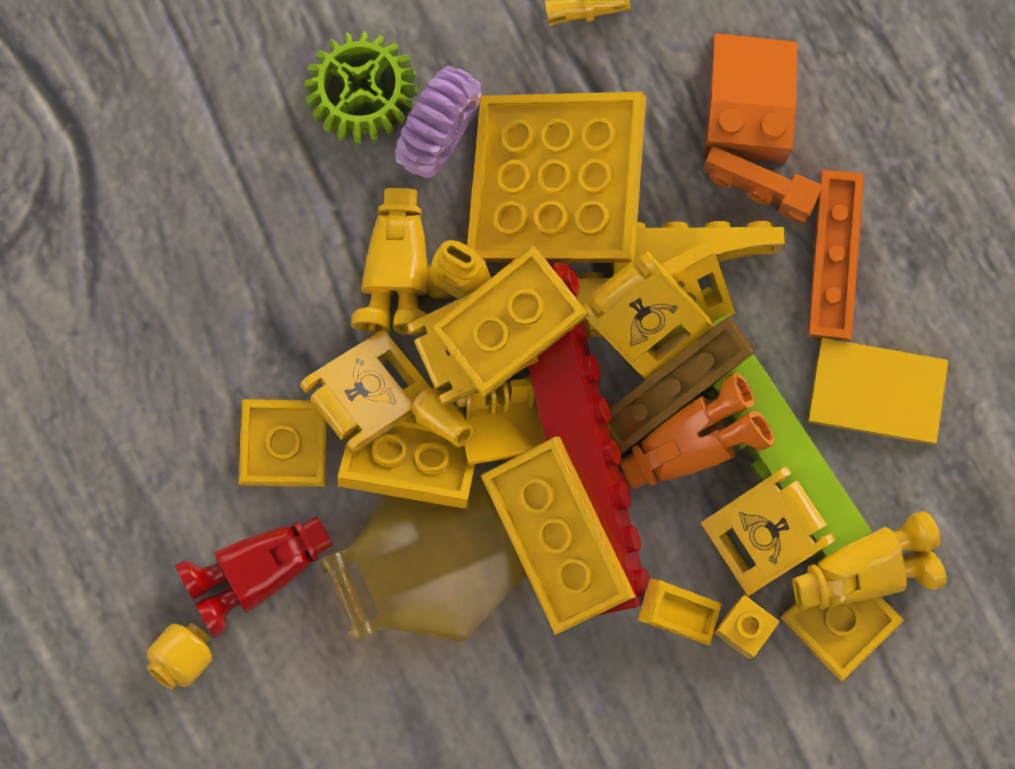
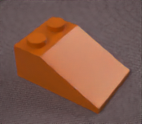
M714 34L703 155H709L712 146H715L742 159L778 163L787 162L793 149L796 116V41Z

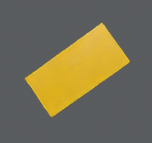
M554 437L480 475L555 635L636 597L560 437Z

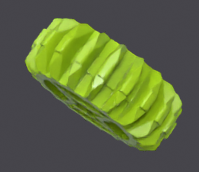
M364 30L359 35V41L353 42L351 34L346 32L344 34L345 44L339 46L337 41L330 39L328 44L331 53L328 54L325 51L318 50L316 57L320 64H309L307 69L313 78L304 81L305 89L311 92L305 98L308 107H316L312 112L313 119L315 121L324 120L323 129L326 133L333 132L338 128L337 136L342 142L347 139L349 133H353L354 142L358 145L363 141V134H369L371 141L376 143L379 140L377 131L383 129L388 136L394 134L392 121L398 125H405L406 117L401 111L411 112L414 108V102L410 98L418 95L417 86L411 83L416 79L415 69L407 68L410 64L409 56L407 54L398 55L399 46L395 42L384 48V36L379 34L371 43L369 42L368 33ZM355 61H368L361 67L348 65ZM386 69L395 80V89L389 101L384 98L383 91L378 88L383 80L382 74ZM334 75L339 78L340 85L344 87V90L339 95L340 102L336 106L330 102L327 96L329 83ZM366 83L368 84L369 91H365L361 88L358 89L356 92L354 91L353 85L357 84L358 86L363 87L366 85ZM369 108L375 111L372 114L364 116L353 115L359 109Z

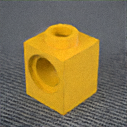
M743 595L736 600L713 634L744 657L750 659L756 656L780 621Z

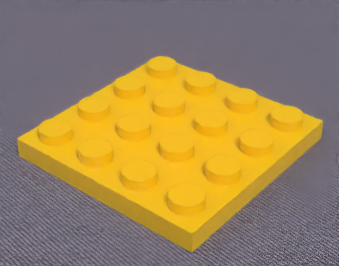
M605 92L481 96L467 246L477 251L485 262H512L534 245L548 263H630L631 261L634 263L646 96L644 93Z

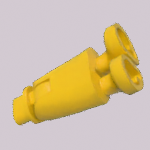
M387 188L384 190V204L378 206V216L366 256L361 292L371 295V300L368 307L359 308L352 313L351 327L353 329L374 334L384 329L387 334H390V305L394 291L399 295L398 308L393 317V329L396 333L411 335L407 325L427 315L418 306V297L428 295V267L425 236L421 222L422 210L417 207L418 191L415 189ZM424 330V331L419 332V333H417V334H424V333H427V331Z
M448 240L442 243L436 251L432 263L428 266L427 296L432 300L440 302L448 300L452 296L460 299L477 290L491 279L487 265L481 255L459 241Z
M925 511L913 513L902 523L897 531L893 532L888 527H883L831 553L819 561L818 566L815 564L809 566L806 574L795 577L792 580L797 606L802 611L814 606L824 610L832 606H841L905 591L907 587L906 578H914L921 586L931 591L945 587L947 576L944 566L937 555L931 551L937 549L941 544L940 532L934 519Z

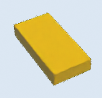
M650 578L638 621L697 643L710 645L722 603L664 581Z

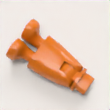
M733 372L726 376L723 380L719 396L714 401L710 402L708 398L701 396L660 424L641 443L632 447L633 452L621 458L620 466L630 486L635 490L647 483L655 486L662 481L681 478L711 468L734 458L736 454L735 445L746 444L757 450H765L773 446L774 436L766 419L757 411H751L743 415L727 427L722 422V419L754 406L753 393L743 376L738 372Z

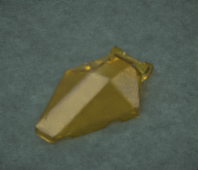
M472 482L467 509L387 495L351 547L326 556L319 561L324 573L329 572L352 626L348 631L353 642L388 628L465 643L487 617L527 576L484 482ZM355 561L358 563L380 615L370 620L367 619L345 565Z

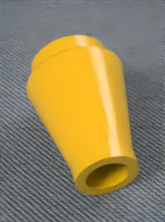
M433 387L422 391L412 405V413L415 416L416 423L450 441L456 447L465 445L471 439L474 428L466 421L454 402L442 405L439 396L446 391L436 390Z

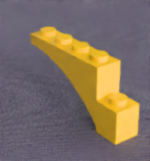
M676 221L664 223L663 228H646L645 223L637 222L634 264L645 273L649 270L644 267L639 258L645 251H648L659 264H662L704 241L714 250L718 262L751 255L779 254L785 244L784 227H773V223L769 221L750 222L747 224V227H730L729 222L714 221L706 223L705 227L688 228V223ZM611 263L612 277L629 263ZM600 272L579 274L580 293L577 295V299L580 304L587 301L600 313L602 310L593 300L592 293L611 278H604V274ZM589 322V337H603Z

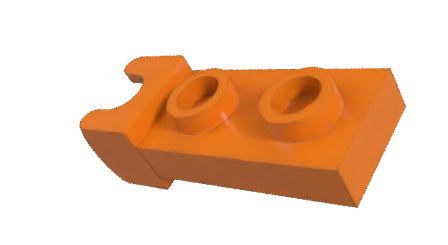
M712 146L702 170L703 173L709 175L708 179L714 184L724 188H731L733 185L748 192L747 196L750 199L763 205L774 203L779 206L778 214L801 224L806 223L822 189V185L801 175L794 174L792 180L715 146Z

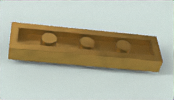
M731 316L722 320L610 408V422L607 424L611 440H615L620 455L630 450L660 424L690 404L757 352Z

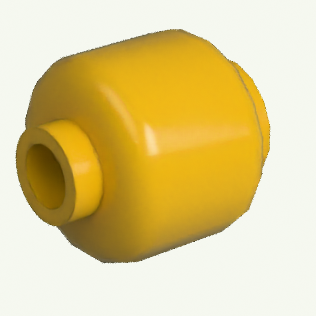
M175 623L171 624L148 648L146 656L150 664L146 668L157 681L171 690L176 686L188 688L212 661V653L206 645L210 638L201 628L193 623H190L187 627Z

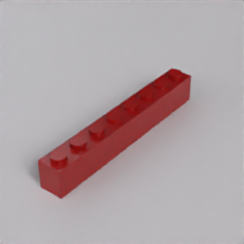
M549 264L577 299V295L580 293V284L576 273L570 270L569 264ZM585 318L537 356L539 361L528 366L545 440L548 441L554 437L561 438L636 596L599 614L603 615L641 606L650 576L647 570L641 566L638 553L641 549V539L638 529L631 524L628 508L631 506V497L627 485L621 482L617 466L621 462L620 451L615 440H611L607 424L610 422V409L606 399L600 395L597 382L600 379V368L596 357L590 353L587 337L590 336V326Z

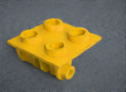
M530 375L524 376V379L512 380L510 383L504 382L485 398L477 390L454 401L466 421L474 428L471 439L463 445L469 465L515 458L546 442Z

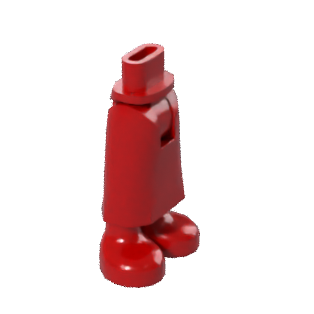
M316 516L301 525L296 521L293 525L268 530L215 551L213 553L217 563L213 565L199 567L190 561L184 560L176 564L175 568L193 600L224 581L229 583L230 588L195 604L210 634L215 638L224 633L226 616L235 607L240 605L245 613L257 607L297 578L311 562L319 561L317 555L333 547V544L320 519Z

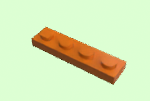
M822 169L819 178V184L822 185V189L817 203L807 338H827L849 342L852 339L864 173Z

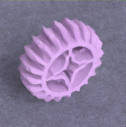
M446 66L436 73L435 77L429 81L426 89L422 91L421 96L407 117L405 126L401 130V136L397 141V148L395 149L396 162L404 166L405 170L426 179L435 176L442 169L443 165L448 162L449 157L455 151L465 131L469 128L468 125L475 115L474 112L481 97V83L472 78L471 74L462 69Z

